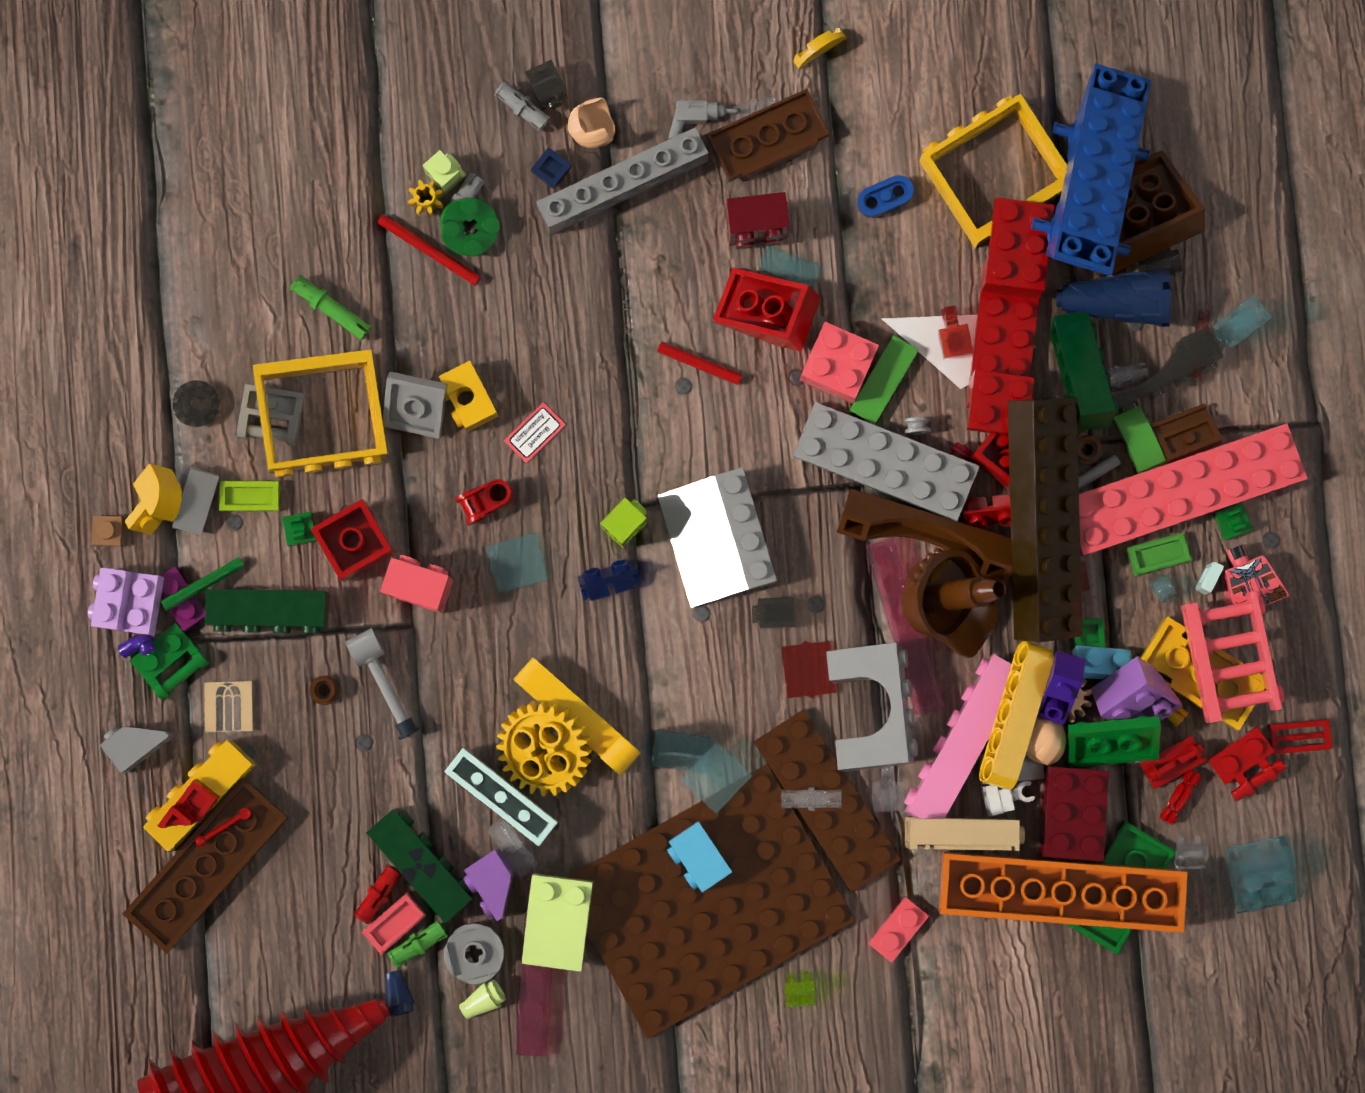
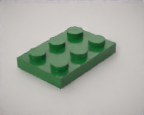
M1140 716L1123 720L1109 719L1102 722H1079L1068 725L1069 768L1159 760L1161 733L1159 716Z

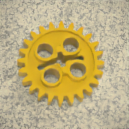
M543 700L539 707L535 701L529 703L527 707L524 704L521 705L517 712L513 711L508 715L509 720H505L501 724L504 730L497 734V737L503 741L496 748L504 751L498 757V760L507 761V765L502 770L504 772L510 770L513 772L510 781H514L517 778L521 780L520 789L530 785V794H533L539 788L542 797H545L550 790L553 796H557L561 789L566 793L571 788V785L576 786L581 781L579 777L582 778L587 773L584 767L591 763V760L585 756H588L593 751L592 748L585 746L591 737L582 736L581 734L586 726L581 725L577 727L575 724L579 716L576 715L570 719L568 717L569 708L567 707L560 712L558 711L559 705L557 702L551 708H548L546 700ZM549 727L557 730L558 737L551 734ZM522 732L530 736L531 742L523 738ZM557 755L562 756L566 760L567 765L562 764L558 760ZM530 760L538 764L539 770L532 767Z

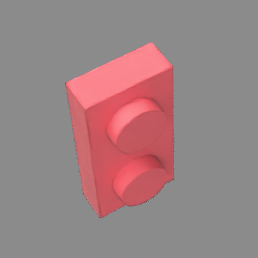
M904 897L868 944L892 963L929 916Z

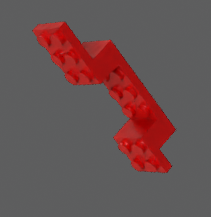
M998 197L994 200L988 257L982 269L966 408H969L967 430L1009 436L1008 400L1032 399L1034 377H1030L1039 298L1045 291L1048 239L1047 233L1030 229L1034 217L1051 222L1054 205Z

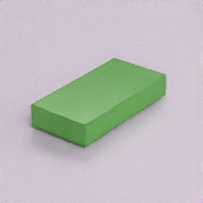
M1184 532L1126 548L1134 577L1192 561Z

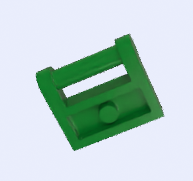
M174 623L154 640L153 643L156 645L154 653L144 656L139 652L129 660L163 702L171 696L170 692L195 671L199 668L204 669L210 664L178 623ZM187 653L192 656L193 659L164 683L159 681L158 677Z

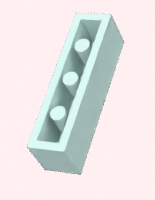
M462 748L444 771L538 846L544 842L558 824L555 818L466 748Z

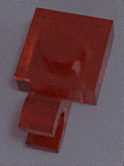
M955 305L944 307L941 310V314L946 328L938 330L943 359L974 353L968 324L959 325Z

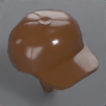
M936 548L933 553H928L925 559L918 562L908 572L900 600L902 614L907 623L916 632L939 639L959 655L972 658L995 630L998 622V611L993 601L1005 595L1006 587L1001 581L981 577L979 566L965 551L956 549L942 551L940 548Z

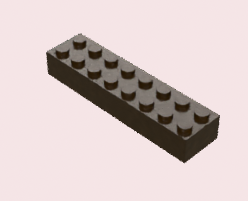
M1050 397L1008 400L1014 640L1040 643L1082 636L1077 398Z

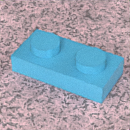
M1076 645L1072 650L1073 656L1086 659L1084 678L1104 680L1132 660L1131 650Z

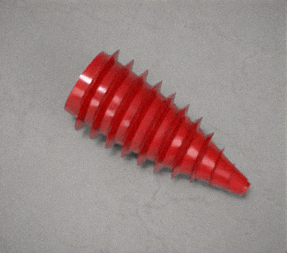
M374 999L336 1010L329 1006L328 1012L311 1014L305 1007L304 1017L290 1019L281 1010L280 1023L267 1025L258 1016L257 1030L245 1032L235 1022V1038L223 1040L213 1031V1046L202 1049L192 1040V1055L185 1058L179 1057L170 1049V1065L160 1068L149 1059V1075L137 1080L139 1093H311L310 1083L316 1077L328 1083V1068L336 1060L344 1064V1054L354 1045H360L364 1037L386 1021V1017L390 1016V1012L383 999L379 1001Z

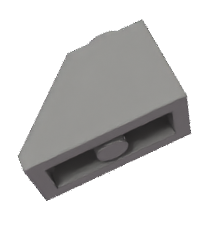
M116 726L104 735L106 740L100 744V747L120 773H128L175 736L172 732L125 726L120 728Z

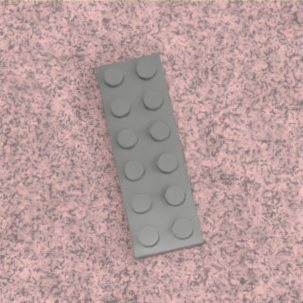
M817 402L813 405L793 454V457L957 522L980 468L976 464Z

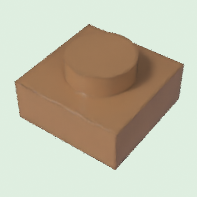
M92 516L91 545L123 547L125 518L121 516Z

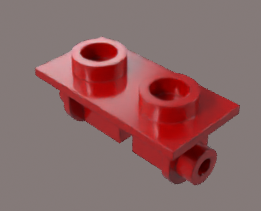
M1010 494L992 496V506H987L986 497L967 499L961 513L963 514L962 523L978 528L995 524L1011 525Z
M1192 735L1159 752V760H1148L1139 764L1155 790L1186 773L1188 770L1206 762L1202 755L1205 753L1199 743L1196 744Z

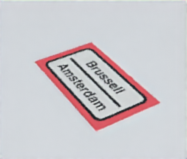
M543 402L504 442L527 463L566 424Z

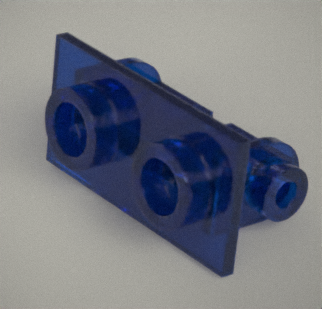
M618 560L612 563L611 567L601 570L599 568H591L584 571L583 575L577 576L579 586L582 588L583 599H590V601L609 596L610 592L607 585L613 584L615 592L620 593L636 588L635 585L640 584L634 560Z

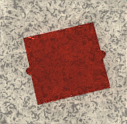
M804 641L801 645L781 647L787 698L809 696L812 699L815 695L836 693L835 683L829 681L826 651H831L830 641L810 644Z

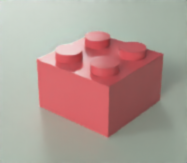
M824 322L801 374L800 381L853 404L879 345Z
M400 555L399 560L391 557L380 592L386 596L443 614L454 581L448 576L449 571L429 564L427 569L420 567L421 563L418 560L404 555Z

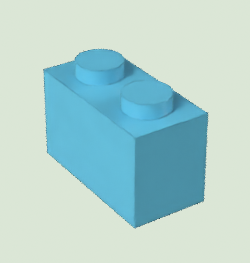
M699 821L668 841L671 845L667 849L668 853L676 865L681 862L688 871L684 874V877L693 890L699 887L701 892H704L732 873Z

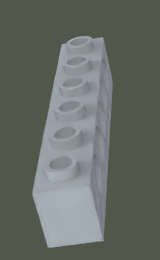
M696 127L536 201L538 210L550 235L708 162V151Z

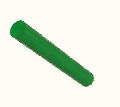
M237 557L162 600L161 603L166 611L173 609L244 568V564Z

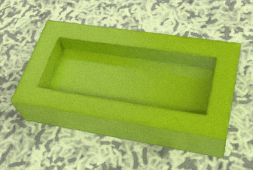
M220 481L219 511L280 512V482Z

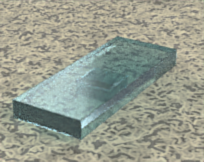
M766 246L758 269L790 281L809 285L812 289L821 268L817 264Z

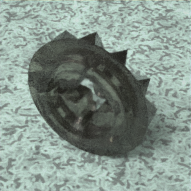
M193 380L186 382L174 394L172 402L173 411L178 420L187 426L200 428L210 424L215 416L219 414L220 399L217 391L204 381ZM190 394L198 400L204 399V402L201 404L203 414L196 409L189 410V407L193 405Z

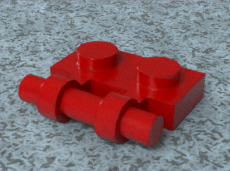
M1257 726L1207 759L1225 785L1233 779L1237 780L1240 786L1231 791L1232 796L1237 802L1245 796L1251 797L1256 793L1255 790L1269 780L1273 782L1279 778V773L1287 769L1281 759L1271 765L1268 763L1266 757L1274 753L1275 750ZM1258 763L1262 771L1247 780L1243 773Z

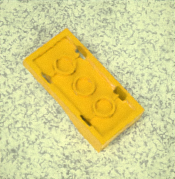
M1165 617L1140 658L1171 679L1170 683H1166L1174 693L1202 709L1188 639L1182 637V634L1187 636L1186 629L1170 617ZM1223 650L1213 651L1212 655H1209L1210 665L1216 669L1244 664ZM1260 673L1221 680L1219 684L1215 685L1217 697L1221 696L1222 699L1260 692L1266 688L1263 675ZM1255 705L1225 710V714H1221L1222 722L1239 731Z

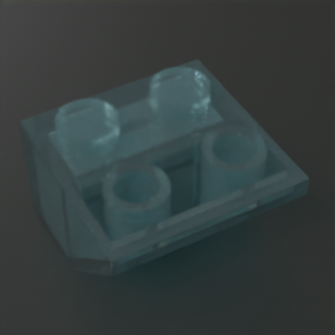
M1285 836L1226 848V870L1237 914L1296 902V860Z

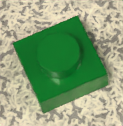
M1103 618L1082 619V636L1073 637L1074 648L1076 645L1105 648Z

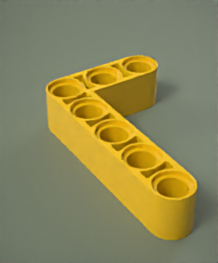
M532 657L513 679L539 703L546 700L548 708H551L557 702L559 705L558 711L562 712L567 707L569 708L568 717L570 719L578 715L579 718L575 723L577 727L581 725L586 726L581 732L582 736L591 737L586 744L620 776L641 755V752L535 658Z

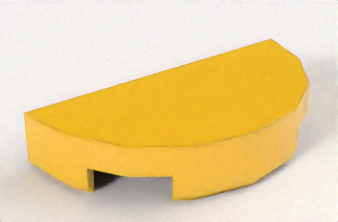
M836 28L833 33L826 31L807 44L808 49L797 53L793 61L798 69H800L847 38L841 28Z

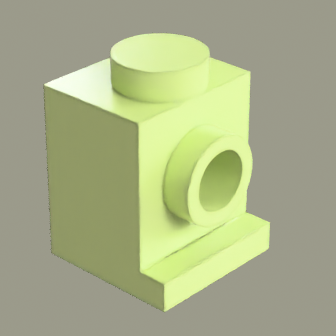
M441 150L422 165L425 173L445 195L467 176L461 169L458 161L451 154L444 155Z

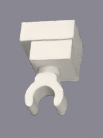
M1020 782L1016 788L1011 790L998 789L997 786L993 785L981 786L987 816L1015 810L1013 801L1016 800L1022 802L1033 801L1035 799L1034 796L1024 797L1022 795V788L1031 785V782Z

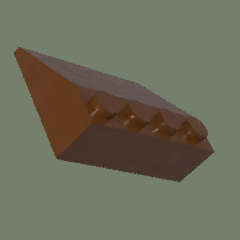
M1163 150L1149 156L1146 162L1140 160L1134 163L1119 243L1131 245V250L1128 257L1116 254L1113 273L1205 231L1204 207ZM1096 272L1099 278L1109 276Z

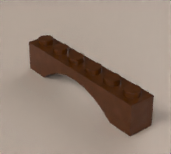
M850 488L837 533L862 541L883 537H905L925 541L944 550L956 549L965 551L979 566L981 577L998 580L1007 585L1012 575L1011 538Z

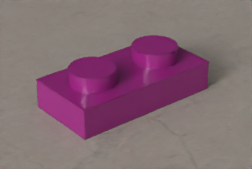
M176 566L161 575L164 577L161 599L164 600L189 586ZM197 595L169 610L184 632H187L205 619V607Z

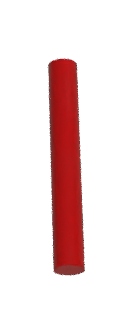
M662 341L658 347L657 352L733 384L739 385L742 378L740 373Z

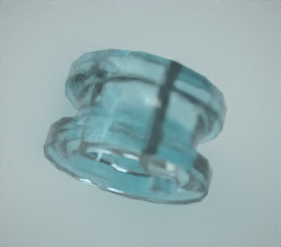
M1159 574L1156 581L1151 580L1148 584L1156 597L1162 603H1166L1168 597H1174L1177 595V592L1171 582L1163 574Z

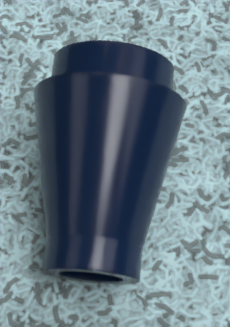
M402 970L384 974L386 1006L390 1012V1017L413 1012L412 1004L415 1001L403 977Z

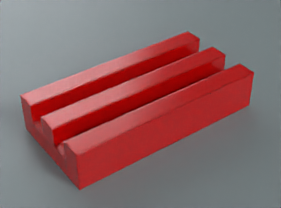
M1329 719L1267 725L1270 732L1269 743H1271L1272 748L1275 750L1272 754L1332 749ZM1323 727V732L1277 736V730ZM1324 738V744L1278 747V742Z

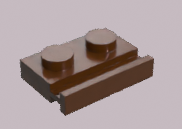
M1205 403L1150 424L1167 464L1222 444L1223 438L1211 414L1209 415Z

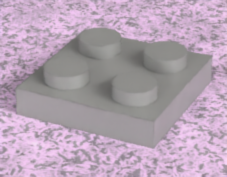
M390 371L386 380L383 427L439 439L442 433L447 384Z

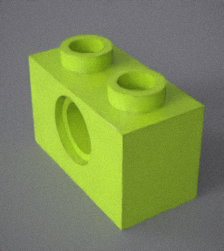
M624 498L600 523L601 528L624 549L648 524L645 517L647 510L637 500L633 499L630 502Z

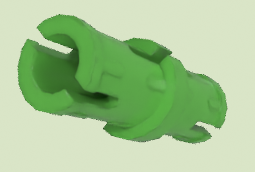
M437 920L418 934L415 932L409 936L410 939L387 952L388 956L398 969L419 954L422 956L427 953L426 950L448 937V933L442 923Z

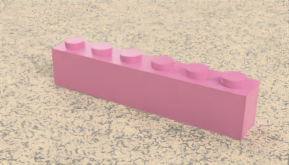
M995 654L990 656L988 660L986 658L982 659L975 672L979 675L974 685L969 683L961 697L965 701L960 711L955 709L947 722V725L951 728L946 737L941 735L932 750L936 752L935 757L931 763L925 762L918 775L922 779L917 789L912 787L904 800V803L907 804L906 813L920 819H945L990 737L1011 663Z

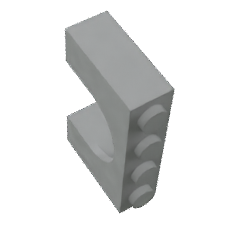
M888 643L826 651L829 681L835 684L861 680L877 681L887 691L891 703L890 715L886 724L875 734L866 737L835 740L838 770L849 772L914 764V757L918 756L916 739H912L911 727L915 726L913 709H909L908 697H911L912 689L910 680L905 678L904 667L909 665L907 650L902 649V645L898 643Z

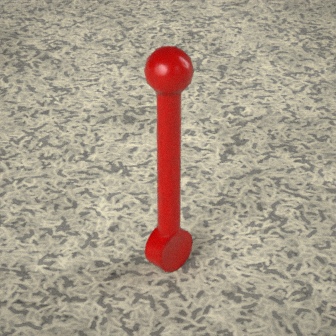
M242 808L234 818L206 835H198L195 839L196 844L200 847L205 846L210 838L242 819H249L252 815L249 808Z

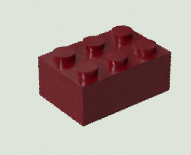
M1044 766L1045 778L1043 779L1038 856L1104 862L1109 771Z

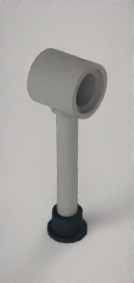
M370 628L345 641L358 667L365 664L368 665L398 723L395 726L400 734L399 740L419 731L420 727L416 728L412 718L408 719L378 660L380 656L386 653L374 629Z

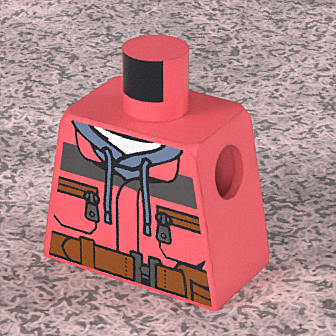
M1243 544L1226 551L1232 568L1222 571L1220 579L1227 606L1247 602L1245 593L1257 591L1258 597L1262 596L1265 606L1289 596L1284 585L1263 555L1249 560Z

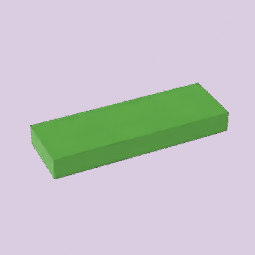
M893 335L849 412L875 425L919 350Z

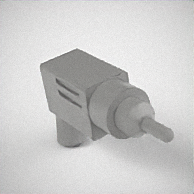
M677 101L668 140L680 135L684 124H707V120H717V117H723L726 113H737V109H726L723 105H717V102Z

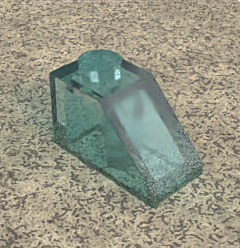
M1253 294L1214 325V328L1217 330L1215 334L1222 344H1228L1232 349L1270 320L1272 316Z

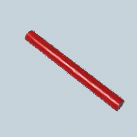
M383 214L379 218L378 224L472 285L476 286L480 281V275L390 217Z

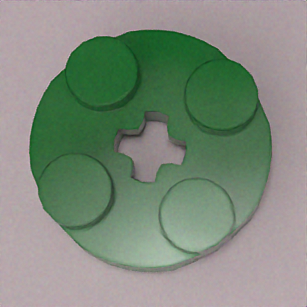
M465 197L454 200L445 207L440 216L439 224L441 225L440 235L442 241L451 251L459 255L475 257L486 252L494 244L500 229L499 220L492 207L477 198ZM473 219L475 231L464 234L465 227L462 223L465 220L470 222Z

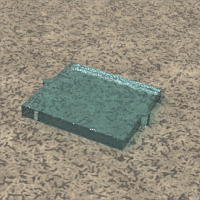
M536 533L486 546L491 564L489 571L494 575L498 593L549 580L543 561L545 555L541 553Z
M715 742L680 780L696 794L695 798L697 800L701 799L710 809L717 813L752 775L737 762L736 756H731L718 742Z

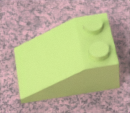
M537 873L532 875L522 964L582 971L594 881Z

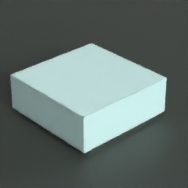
M1216 562L1207 564L1195 587L1196 591L1204 595L1211 593L1224 566Z

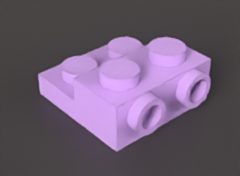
M100 568V574H96L93 579V589L97 591L95 603H92L88 609V618L91 620V626L155 636L164 577Z

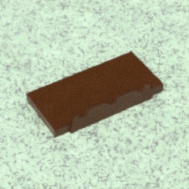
M808 89L707 134V138L729 182L739 177H743L748 181L754 175H761L783 162L787 163L801 157L807 151H814L819 141L829 137V131Z

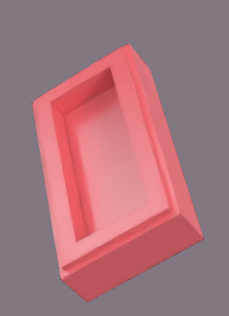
M407 892L363 930L362 933L382 955L428 914Z

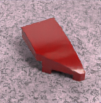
M196 778L191 782L177 803L171 806L157 826L159 828H167L178 825L188 826L200 822L220 796Z

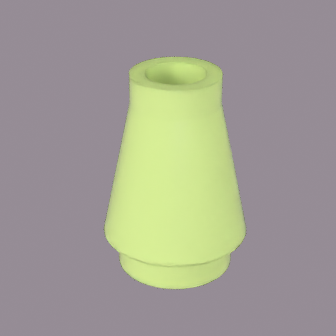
M495 980L486 981L464 1002L460 1003L459 1008L464 1017L469 1020L474 1016L500 1008L501 1003L506 1001V997L502 988Z

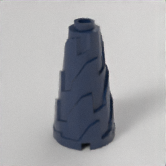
M1161 268L1155 271L1124 273L1118 276L1102 277L1088 281L1067 282V285H1063L1062 289H1057L1056 307H1062V311H1066V314L1086 312L1089 313V316L1095 318L1170 327L1171 289L1169 282H1171V269Z

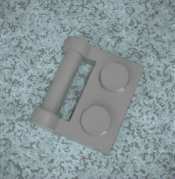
M245 384L237 437L247 438L248 436L263 438L262 427L250 424L251 416L260 417L255 385ZM265 387L269 418L289 422L288 430L271 428L273 440L286 441L287 445L296 446L305 394Z

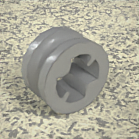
M911 417L904 419V423L908 425L905 434L922 435L931 433V428L928 427L931 418Z

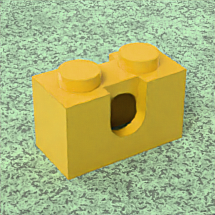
M470 360L438 376L442 383L447 384L446 401L451 400L455 408L450 413L458 428L464 425L466 431L469 432L499 417ZM466 391L472 392L474 398L469 404L462 405L458 402L459 394Z

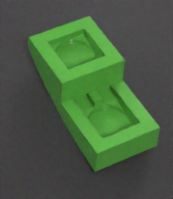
M1140 406L1113 418V424L1125 443L1126 453L1138 474L1166 463L1158 440Z

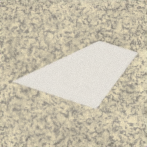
M977 315L881 318L911 346L918 349L920 354L956 386L962 389L969 385Z

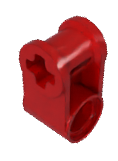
M495 479L455 498V501L460 503L467 517L466 524L470 526L509 506L514 499V491L507 482ZM498 486H504L507 490V495L502 501H494L492 497L493 490Z

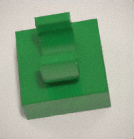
M1242 502L1213 513L1223 541L1253 530Z
M312 512L282 517L288 547L317 542L310 529L315 526Z

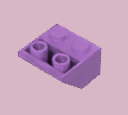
M1138 656L1091 688L1100 716L1106 720L1159 716L1161 721L1182 707L1181 701L1156 668Z
M497 848L466 868L464 871L467 876L463 878L472 893L478 891L483 901L480 903V906L487 917L490 919L494 916L496 921L503 918L507 913L515 872L500 848Z

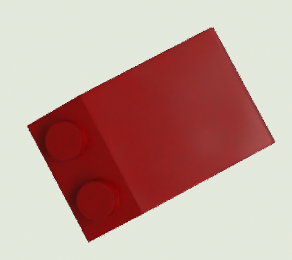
M732 268L712 321L775 346L801 352L821 297L806 284Z

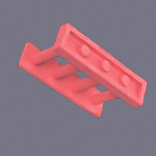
M1257 591L1245 593L1247 602L1203 610V608H1198L1197 602L1181 606L1205 723L1222 721L1221 714H1225V710L1269 702L1270 710L1282 709L1281 703L1285 701L1282 686L1276 683L1262 614L1266 612L1262 596L1258 597ZM1250 614L1253 627L1252 632L1211 640L1209 637H1204L1202 626H1205L1206 622ZM1256 643L1260 661L1220 669L1211 667L1209 655H1212L1213 651ZM1263 673L1265 691L1224 699L1221 696L1217 697L1215 685L1219 684V681Z

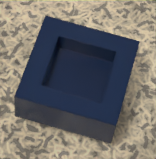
M548 147L531 168V173L554 190L572 168V165Z

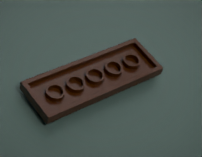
M803 709L753 741L851 892L901 860L845 772L838 770L837 760Z
M242 778L122 914L166 954L169 953L289 817L247 779ZM242 808H249L252 815L249 819H242L210 838L205 846L200 847L196 844L195 839L198 835H206L234 818Z

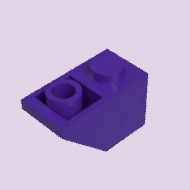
M1056 651L1037 717L1065 724L1083 684L1086 659Z

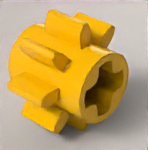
M420 179L418 180L419 186L416 189L409 188V192L414 198L410 199L408 204L410 207L418 206L416 209L418 216L423 212H428L433 217V210L436 207L443 208L438 198L442 197L444 193L442 190H434L436 184L433 180L428 185L423 184ZM428 193H430L432 200H425L424 203H422L420 199L421 195L426 197Z

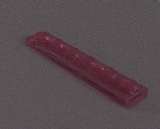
M892 537L865 545L893 643H898L902 645V649L907 650L909 665L904 667L905 678L909 679L911 683L912 695L909 698L914 715L918 716L943 709V701L923 634L916 632L907 623L902 614L900 600L906 576L895 538Z
M528 873L527 876L524 937L532 875L534 873ZM522 964L516 1055L546 1057L552 968Z

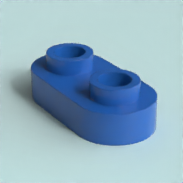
M896 175L867 187L859 194L857 200L858 210L865 217L875 218L904 206L913 196V184L907 177ZM900 188L903 191V195L900 197L895 196L893 190ZM867 200H875L877 206L875 208L868 207L866 204Z

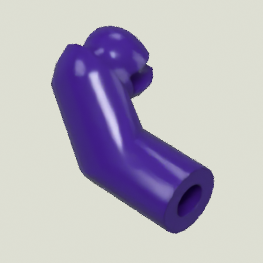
M138 634L118 645V650L124 658L131 656L139 650L142 655L147 656L156 651V645L153 643L154 638L151 635Z

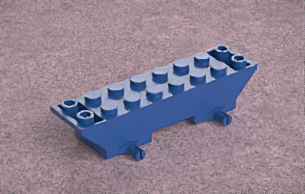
M1095 63L1073 125L1070 127L1057 122L1054 123L1051 134L1068 138L1069 145L1068 164L1061 197L1051 222L1034 217L1030 229L1047 233L1048 247L1046 256L1109 276L1113 273L1116 254L1125 257L1129 256L1131 245L1119 243L1135 158L1146 162L1150 154L1149 149L1138 147L1151 83L1150 79Z

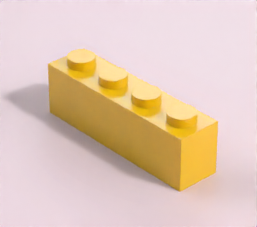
M221 740L218 741L208 752L211 755L204 764L201 762L197 763L188 772L187 775L190 778L183 786L177 784L167 794L166 797L169 800L162 807L156 806L146 816L148 822L143 828L167 852L175 851L224 800L240 780L245 778L257 765L232 740H226L224 743ZM196 778L220 796L200 822L188 826L178 825L167 828H159L157 826L171 806L177 803L191 782Z

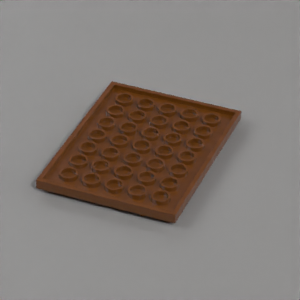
M768 764L756 769L567 877L594 881L587 932L647 1040L856 921ZM697 821H699L732 871V873L704 892H701L699 887L695 890L692 889L684 877V874L688 872L682 862L676 865L667 851L671 847L668 841Z

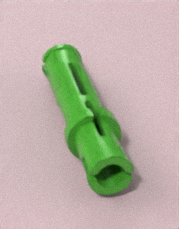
M299 275L296 278L297 282L294 280L290 290L309 302L312 309L320 310L356 336L360 341L365 339L364 335H368L372 328L370 324H367L330 297L327 290L324 288L319 289L305 279L304 276Z

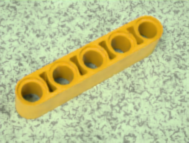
M1022 641L1018 645L980 767V781L1006 790H1011L1016 785L1053 665L1054 653L1051 649L1027 641Z

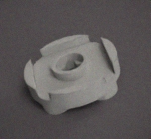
M469 923L456 929L449 937L444 949V961L449 972L468 984H481L490 980L500 970L505 956L504 945L500 936L492 927L480 923ZM471 945H476L477 949H482L483 954L479 956L478 962H474L473 958H467L466 952L470 951Z

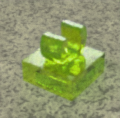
M807 971L804 972L803 982H794L792 973L787 974V983H784L785 1007L815 1005L814 981H810V975Z

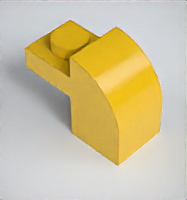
M149 463L133 483L141 501L127 517L125 523L130 530L152 535L163 520L170 522L175 520L181 507L182 490L172 469Z

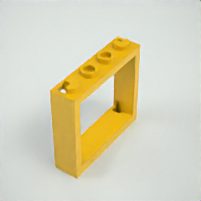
M1021 93L1014 98L1010 95L1006 99H1001L996 104L998 108L989 113L986 110L980 112L971 119L973 123L963 128L960 125L947 134L948 138L941 143H938L937 140L931 142L928 147L923 149L924 153L919 160L975 248L990 240L992 221L979 229L975 227L934 162L1013 113L1016 115L1057 178L1055 182L1024 201L1048 204L1061 196L1067 164Z
M371 349L253 365L268 474L275 473V477H287L293 475L295 470L305 469V473H316L323 471V466L334 465L335 469H345L352 467V462L364 461V465H374L381 463V458H386L387 447ZM363 368L376 448L276 462L264 380Z

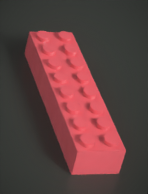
M1288 424L1271 428L1079 494L1080 558L1308 479Z

